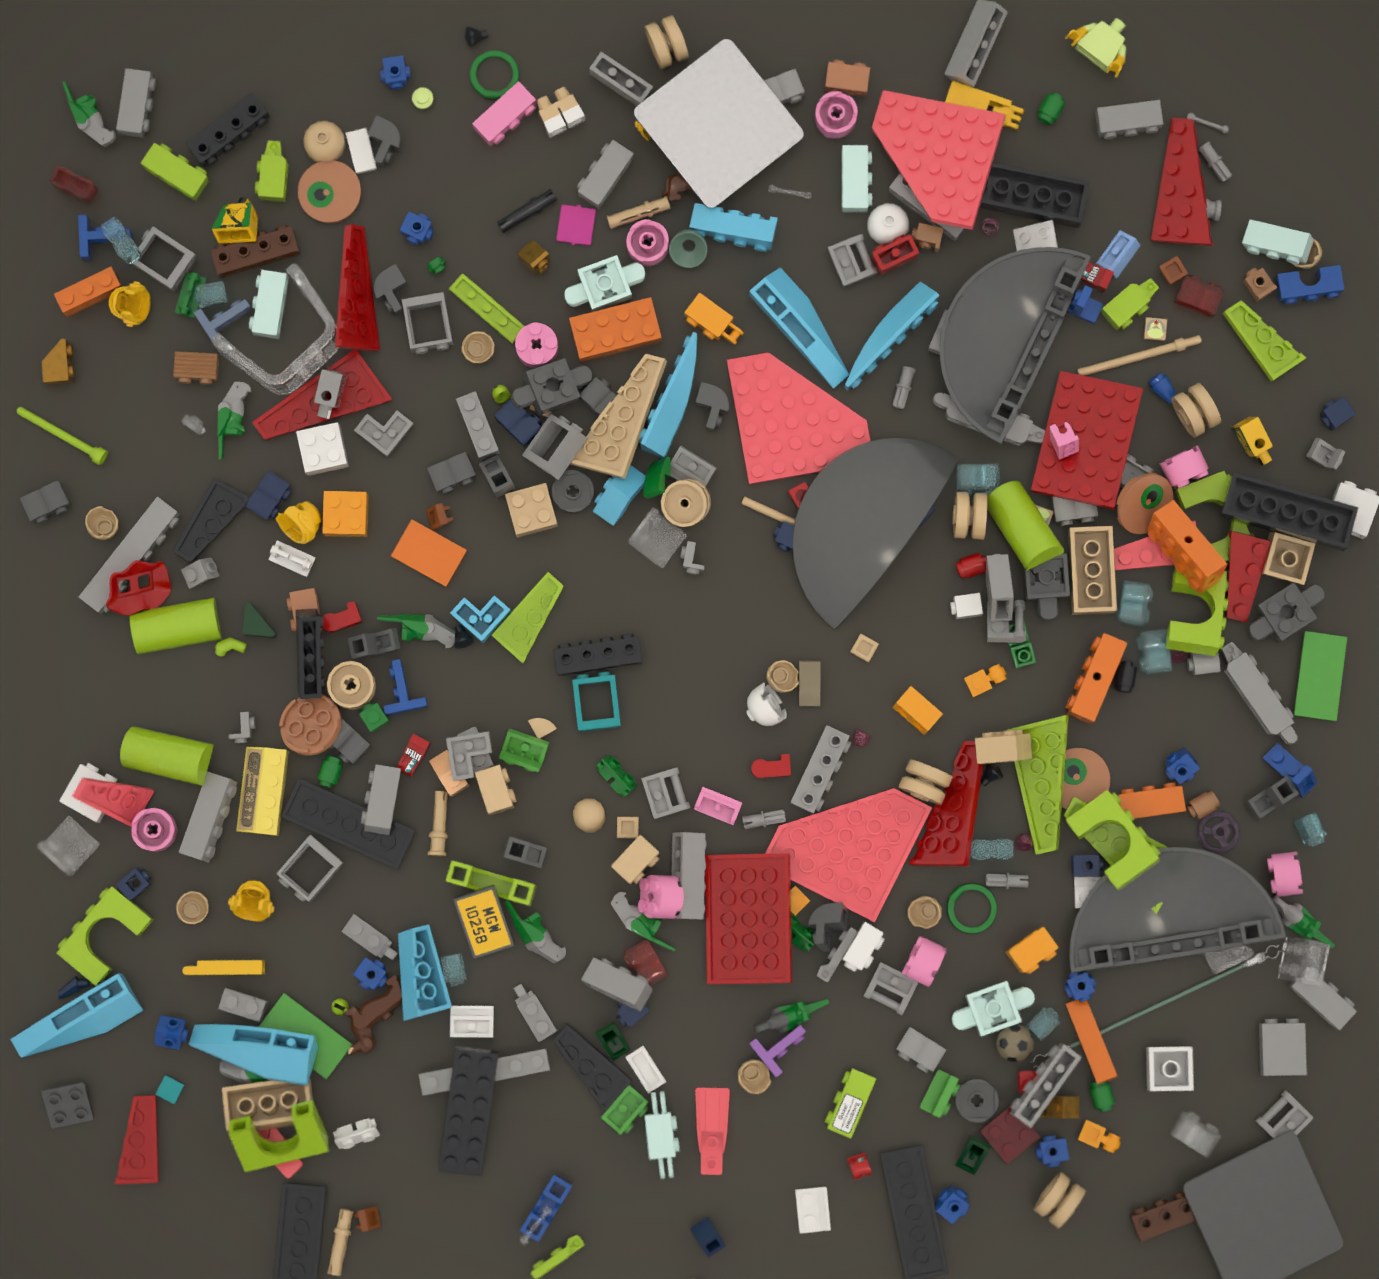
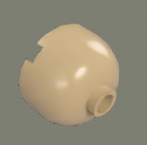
M317 121L310 125L303 138L304 149L307 155L317 163L338 160L344 153L346 146L345 136L341 129L328 121Z

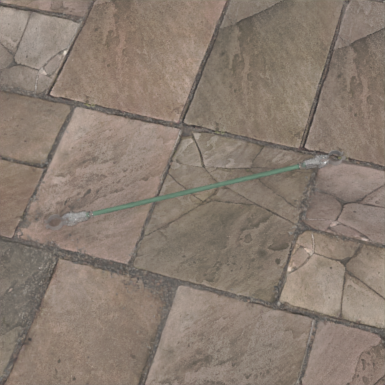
M1270 946L1266 948L1265 952L1258 951L1254 953L1252 957L1245 959L1240 965L1100 1030V1034L1102 1035L1235 971L1264 963L1267 960L1266 958L1269 957L1265 956L1264 953L1267 952ZM1077 1041L1066 1046L1072 1050V1048L1080 1045L1081 1043L1080 1041ZM1050 1050L1046 1052V1055L1044 1057L1047 1056V1058L1049 1059L1050 1056L1048 1055V1053Z

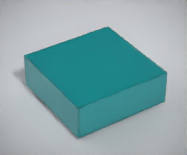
M165 1075L155 1095L176 1104L185 1084Z

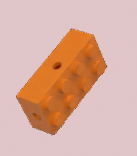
M651 297L569 318L580 363L662 342Z
M1172 500L1154 512L1147 529L1148 536L1161 547L1164 556L1171 559L1176 570L1186 577L1189 586L1199 594H1202L1220 582L1227 563L1178 504Z
M1106 633L1094 638L1090 650L1093 651L1092 655L1088 656V658L1086 657L1082 666V670H1085L1084 674L1077 678L1073 688L1076 690V693L1069 697L1065 706L1068 709L1066 715L1087 724L1095 722L1127 642Z

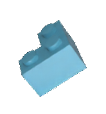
M630 465L625 479L615 476L609 478L603 486L605 492H601L594 501L597 505L593 512L614 526L623 516L631 501L641 491L646 475Z
M494 595L481 611L464 597L450 614L484 643L507 618L511 610Z

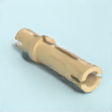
M667 196L652 202L645 201L643 205L607 216L610 228L613 229L614 227L647 216L651 218L653 214L671 208Z
M340 1209L337 1227L334 1228L335 1239L327 1271L328 1274L341 1276L348 1236L351 1235L350 1224L354 1212L352 1210Z

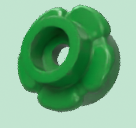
M441 256L427 264L428 272H434L435 275L446 268L444 266L446 260L443 261Z

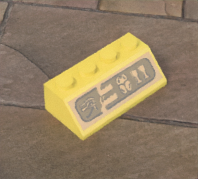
M246 747L237 832L279 836L289 751L264 747Z

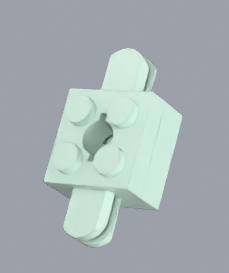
M616 255L580 268L577 271L581 283L570 286L565 290V300L571 307L589 302L592 312L632 299L629 287L641 283L645 278L644 267L640 263H632L621 267Z
M1007 981L965 995L968 1007L955 1011L952 1015V1023L954 1027L960 1030L976 1026L979 1036L1022 1022L1018 1011L1034 1003V993L1027 987L1011 991Z
M660 1091L662 1112L658 1113L656 1092H651L653 1113L645 1114L649 1159H659L660 1177L665 1179L663 1158H667L669 1178H674L672 1157H676V1152L679 1151L678 1137L674 1138L673 1130H677L676 1116H671V1111H666L664 1091Z

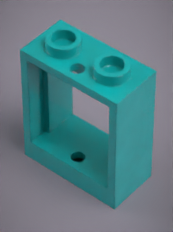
M610 672L598 673V677L589 678V674L577 675V679L572 680L578 731L621 727L615 675H611ZM610 682L614 718L583 721L579 685Z

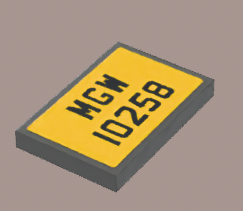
M494 885L453 898L474 959L515 946Z

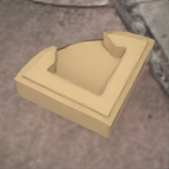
M534 718L528 720L539 739L557 730L555 725L546 719Z

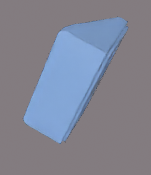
M1120 230L1096 262V265L1113 271V277L1118 278L1139 249V242L1136 238Z

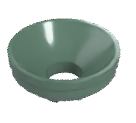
M680 231L670 242V257L681 267H696L706 258V240L696 231ZM685 240H692L695 243V248L687 250L684 248L683 242Z

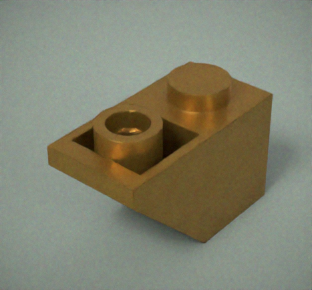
M533 239L517 253L518 258L534 276L538 273H544L549 268V253Z
M61 339L42 360L43 383L46 386L72 384V378L75 377L74 365L70 363V357H73V346L66 339Z
M1054 1095L1039 1117L1079 1118L1080 1096Z

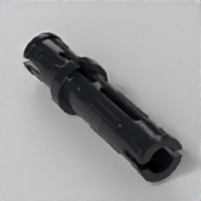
M549 189L537 198H531L529 203L497 221L502 232L506 233V231L535 213H541L543 208L557 201V198L552 190Z

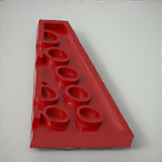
M1172 118L1151 236L1153 242L1213 246L1209 230L1210 222L1207 216L1203 176L1200 169L1201 161L1198 156L1195 121L1193 119Z
M350 224L345 226L335 347L374 352L380 350L365 229L364 226Z
M354 349L327 368L348 375L338 408L332 407L329 419L317 416L320 404L314 402L320 373L252 423L264 440H268L393 400L358 351ZM328 391L326 393V398L330 400L332 395Z
M963 741L953 764L954 770L951 774L953 778L949 787L944 790L945 797L942 805L935 804L926 824L927 830L923 839L919 840L917 844L919 848L915 857L911 858L910 865L968 867L983 764H977L975 741Z

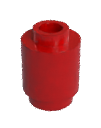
M978 552L959 559L955 566L960 579L964 577L968 579L985 573V556H980Z

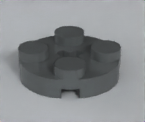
M578 470L565 471L560 479H556L552 485L553 500L563 511L568 513L581 512L591 505L594 497L593 483L588 476ZM570 486L579 489L576 497H572L570 494L567 495Z
M971 1079L963 1083L955 1096V1105L960 1115L971 1122H984L996 1112L999 1104L996 1090L991 1084L981 1079ZM975 1094H979V1098L983 1099V1103H979V1107H975V1104L971 1103V1098H974Z

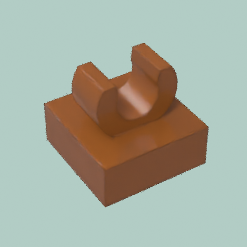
M1178 256L1158 267L1169 286L1188 275Z
M440 503L426 510L432 530L439 529L453 520V517L447 518L445 511H448L450 506L443 507V504Z
M377 1206L358 1210V1213L354 1214V1218L359 1217L360 1225L356 1226V1229H361L362 1232L381 1227Z

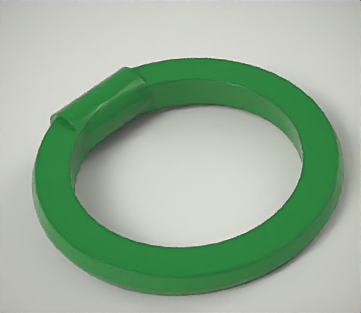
M497 50L487 51L479 55L472 63L470 81L473 88L484 98L499 100L519 81V68L516 61L507 53ZM488 58H502L512 68V80L501 91L486 90L477 81V69Z
M976 883L959 885L948 896L947 915L952 925L959 931L967 934H977L985 931L993 924L997 915V902L992 892L985 886ZM967 890L982 892L990 902L991 909L988 919L977 927L962 925L954 914L955 901Z

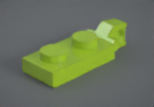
M579 1235L569 1238L564 1249L559 1247L550 1254L552 1257L546 1262L543 1259L532 1266L534 1270L530 1273L534 1279H540L584 1247V1242Z

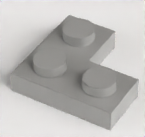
M396 410L384 426L366 414L354 431L388 457L414 423Z
M482 732L446 738L453 781L475 778L472 756L493 753L490 733Z

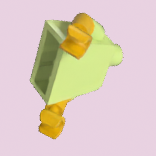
M1116 18L1110 26L1103 21L1099 24L1091 23L1069 32L1065 39L1071 38L1073 40L1071 46L1076 45L1075 49L1106 73L1114 71L1116 73L1115 78L1118 77L1126 56V46L1123 44L1125 38L1119 34L1125 27L1122 21Z

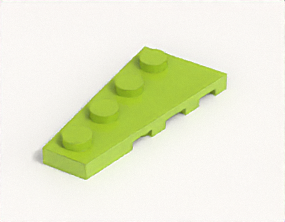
M1239 301L1222 313L1271 382L1306 359L1302 353L1299 354L1292 348V344L1287 340H1283L1276 333V330L1271 326H1267L1261 320L1262 318L1243 301Z
M547 572L491 636L521 663H524L564 586Z

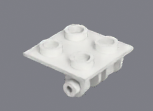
M1053 220L1013 230L1017 251L1036 247L1058 248Z

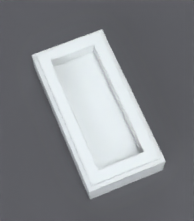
M363 128L347 132L346 136L356 174L376 170L367 129Z
M644 1045L625 1057L648 1093L666 1083V1080Z

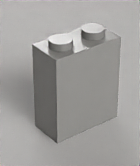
M1008 554L987 556L985 581L991 622L1011 621L1014 595Z
M1264 1019L1265 1023H1259L1260 1075H1307L1305 1023H1299V1019H1286V1023H1278V1019Z

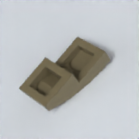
M799 660V706H820L821 662L816 660Z

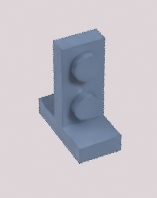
M246 299L243 301L237 300L230 305L231 309L215 314L211 322L201 308L194 312L219 351L225 348L226 345L217 332L252 310Z

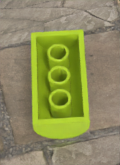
M1007 482L989 494L987 497V510L1026 571L1064 553V548L1021 482Z
M215 597L141 610L130 615L131 634L138 655L222 639Z
M133 726L126 732L122 741L120 761L124 768L204 786L214 744Z

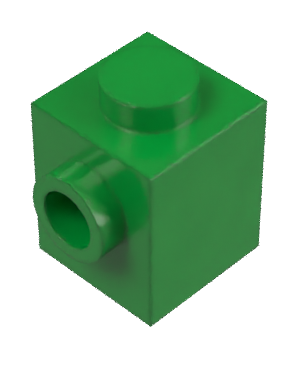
M370 702L361 708L363 712L359 715L372 734L390 723V720L378 703L373 704Z

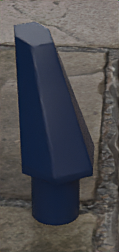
M75 976L59 990V999L79 992V988L89 987V980L87 978L78 980L77 976Z

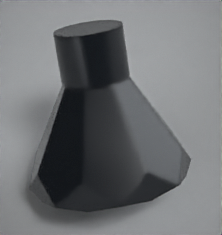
M468 26L466 27L465 39L469 47L474 46L481 39L488 38L487 30L479 31Z
M463 625L455 627L457 633L454 643L455 648H466L474 643L473 638L465 632Z
M989 763L984 776L981 778V783L986 786L992 781L1002 779L1003 774L1000 768Z

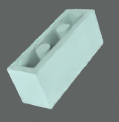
M868 145L842 146V212H867L868 206H872V193H868V185H872V172H868V164H872V152H868Z
M1249 220L1242 244L1247 249V252L1259 255L1260 252L1267 254V257L1278 260L1280 257L1287 259L1292 264H1299V262L1306 264L1314 239L1310 233Z
M262 270L261 276H257L256 288H259L258 295L254 296L252 304L255 313L254 317H250L249 329H252L253 335L279 339L289 281L287 273Z

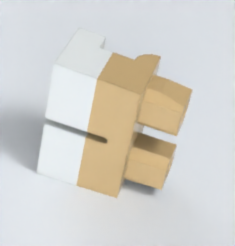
M565 87L554 92L558 101L553 104L550 103L547 96L537 100L539 116L550 138L567 130L566 125L569 129L585 121V115L573 94H569Z

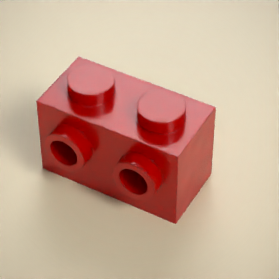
M911 234L907 236L901 235L895 238L893 243L888 245L882 244L874 248L871 258L881 276L917 259L919 251Z

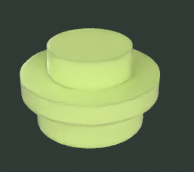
M418 88L412 95V101L417 108L426 109L433 103V95L427 88Z

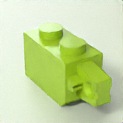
M268 141L265 155L262 154L261 161L258 160L257 173H260V178L255 183V194H258L259 199L263 201L286 202L289 165L282 156L280 141Z
M1151 278L1139 286L1137 284H1130L1104 306L1100 313L1116 331L1121 327L1126 329L1133 322L1132 317L1136 314L1141 316L1149 309L1147 304L1159 287Z

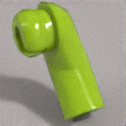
M229 637L216 644L215 653L220 657L225 656L227 651L231 649L244 653L247 643Z

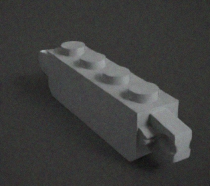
M940 392L935 394L932 402L934 406L946 410L945 416L948 421L980 432L963 416L950 395ZM1019 413L1004 441L1017 446L1023 445L1026 441L1042 444L1045 430L1032 424L1033 421L1029 420L1030 417L1028 415Z
M1233 642L1224 646L1221 649L1227 662L1224 672L1267 735L1275 736L1278 734L1287 745L1295 743L1298 736L1291 726L1294 723L1292 720L1294 716L1288 707L1284 708L1280 701L1282 699L1275 689L1272 690L1268 685L1270 681L1265 673H1260L1256 668L1257 662L1255 658L1246 652L1242 653Z

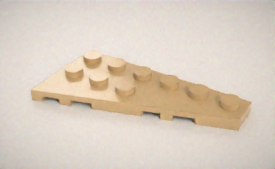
M649 354L644 355L630 374L631 377L624 387H620L617 392L618 395L612 402H609L591 426V431L586 436L588 439L570 465L622 479L626 478L640 439V434L644 428L667 363L665 358Z

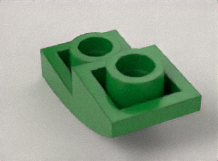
M664 457L650 464L644 481V497L650 499L665 493V478L670 477V457Z
M1025 621L1024 632L1026 633V640L1021 643L1007 642L1015 668L1036 663ZM1015 622L1009 624V633L1015 632Z

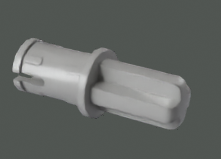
M1210 142L1205 143L1198 149L1208 162V167L1213 169L1222 182L1232 176L1221 160L1222 156H1218Z
M903 366L892 403V406L895 408L903 409L905 407L908 393L912 390L910 386L916 370L911 367Z
M782 809L765 813L761 811L760 814L742 816L745 830L760 826L766 828V825L786 821L785 812Z
M1006 872V874H986L985 884L987 887H1005L1006 889H1009V887L1028 888L1029 881L1027 879L1029 878L1028 874L1010 875L1009 872Z

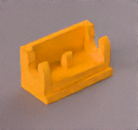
M912 686L908 688L892 707L923 735L943 715L942 712Z

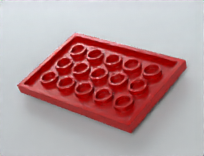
M1060 371L1031 492L1115 510L1143 388ZM1065 422H1067L1071 426L1074 435L1078 436L1079 452L1059 460L1050 440V426L1055 424L1059 432L1065 434L1067 432Z
M790 853L705 855L707 984L792 983Z

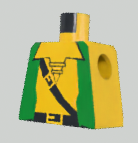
M239 198L237 204H226L223 206L212 226V231L218 244L256 241L258 216L253 205L247 198Z
M1247 417L1231 427L1248 457L1256 456L1261 466L1272 460L1267 450L1273 446L1259 417Z

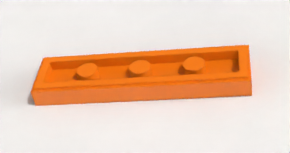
M1079 999L1066 1003L1065 1006L1097 1085L1116 1078L1117 1073L1088 1001L1080 1003Z

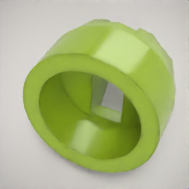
M497 385L498 387L492 390V396L496 403H504L510 398V392L504 385Z
M338 998L333 1001L331 1008L334 1014L341 1016L345 1015V1012L349 1010V1004L345 999ZM337 1003L345 1007L344 1011L334 1007Z

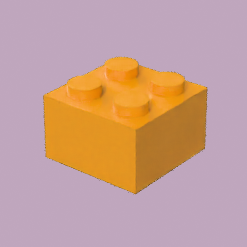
M324 491V536L367 537L369 500L367 492Z
M1039 927L1005 953L1020 973L1026 972L1030 974L1039 967L1038 962L1041 960L1048 961L1057 954L1055 950L1059 947L1044 927Z

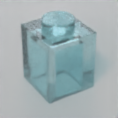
M223 281L198 285L196 291H193L195 303H199L200 308L221 305L227 302Z
M463 953L441 957L445 983L451 982V986L464 984L463 979L468 977Z
M1043 1007L1026 1026L1039 1040L1043 1041L1060 1023L1057 1019L1059 1015L1051 1007L1049 1009Z

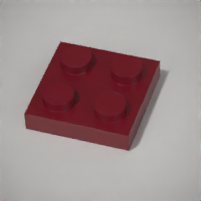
M1010 1106L979 1130L1007 1165L1040 1138L1033 1128L1027 1127L1010 1114L1012 1110Z

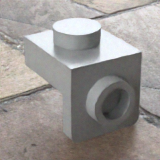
M1315 438L1306 457L1325 469L1336 470L1343 461L1345 451L1334 448L1320 438Z
M687 541V546H682L680 557L684 559L683 569H687V573L699 575V571L704 572L705 566L693 564L696 543Z
M211 557L199 559L181 569L189 589L219 577L217 566Z
M240 712L241 734H229V739L234 740V743H247V739H253L252 729L256 727L255 717H251L250 712Z

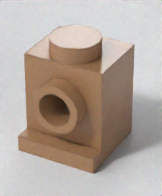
M919 223L918 228H913L912 238L914 243L923 249L933 247L934 252L938 253L944 228Z
M1255 267L1245 274L1247 278L1244 279L1243 283L1256 303L1277 289V286L1273 284L1263 267L1259 270ZM1260 278L1263 285H1258L1256 279Z

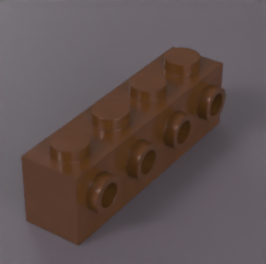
M283 225L277 227L276 231L267 233V231L257 233V238L254 242H238L228 246L227 244L215 246V249L211 250V255L219 278L221 279L300 255L292 226Z
M1183 1191L1174 1194V1199L1166 1201L1164 1198L1153 1202L1154 1206L1148 1209L1143 1206L1133 1210L1134 1214L1129 1216L1139 1241L1147 1240L1196 1221Z

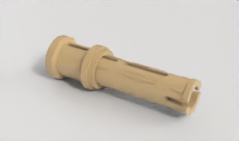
M435 791L433 827L429 833L431 838L430 851L427 854L429 856H447L445 841L448 835L445 832L448 792Z

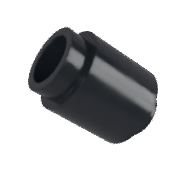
M1121 661L1120 665H1118L1113 682L1115 691L1132 693V688L1135 687L1137 667H1133L1132 662Z

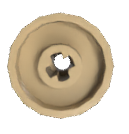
M672 15L661 20L663 33L655 22L644 26L652 52L661 69L672 65L670 51L678 62L689 58L683 34Z
M1200 383L1189 387L1188 395L1181 392L1172 397L1171 401L1178 418L1193 438L1203 434L1205 426L1213 428L1221 423V417L1214 401Z
M691 478L681 479L669 485L661 499V508L666 519L680 527L692 526L703 520L711 507V496L707 487L700 481ZM684 499L688 500L689 505H683V503L685 502Z
M956 492L952 515L954 538L965 539L968 534V526H971L972 539L984 540L987 520V493H975L972 499V506H970L968 492Z
M348 661L342 662L333 668L328 677L327 688L334 702L345 709L356 710L371 702L376 692V681L367 667L358 662ZM351 682H354L356 685L355 689H349L348 686Z
M910 759L905 770L910 775L916 777V779L907 776L902 777L898 788L918 799L942 805L945 793L934 786L947 788L953 777L934 767Z
M1059 1172L1046 1186L1033 1208L1042 1217L1049 1214L1052 1210L1049 1222L1057 1228H1060L1067 1221L1086 1192L1078 1184H1073L1068 1188L1070 1178L1062 1172Z

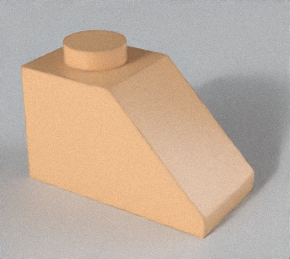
M448 750L429 760L451 797L470 786L466 779L453 781Z

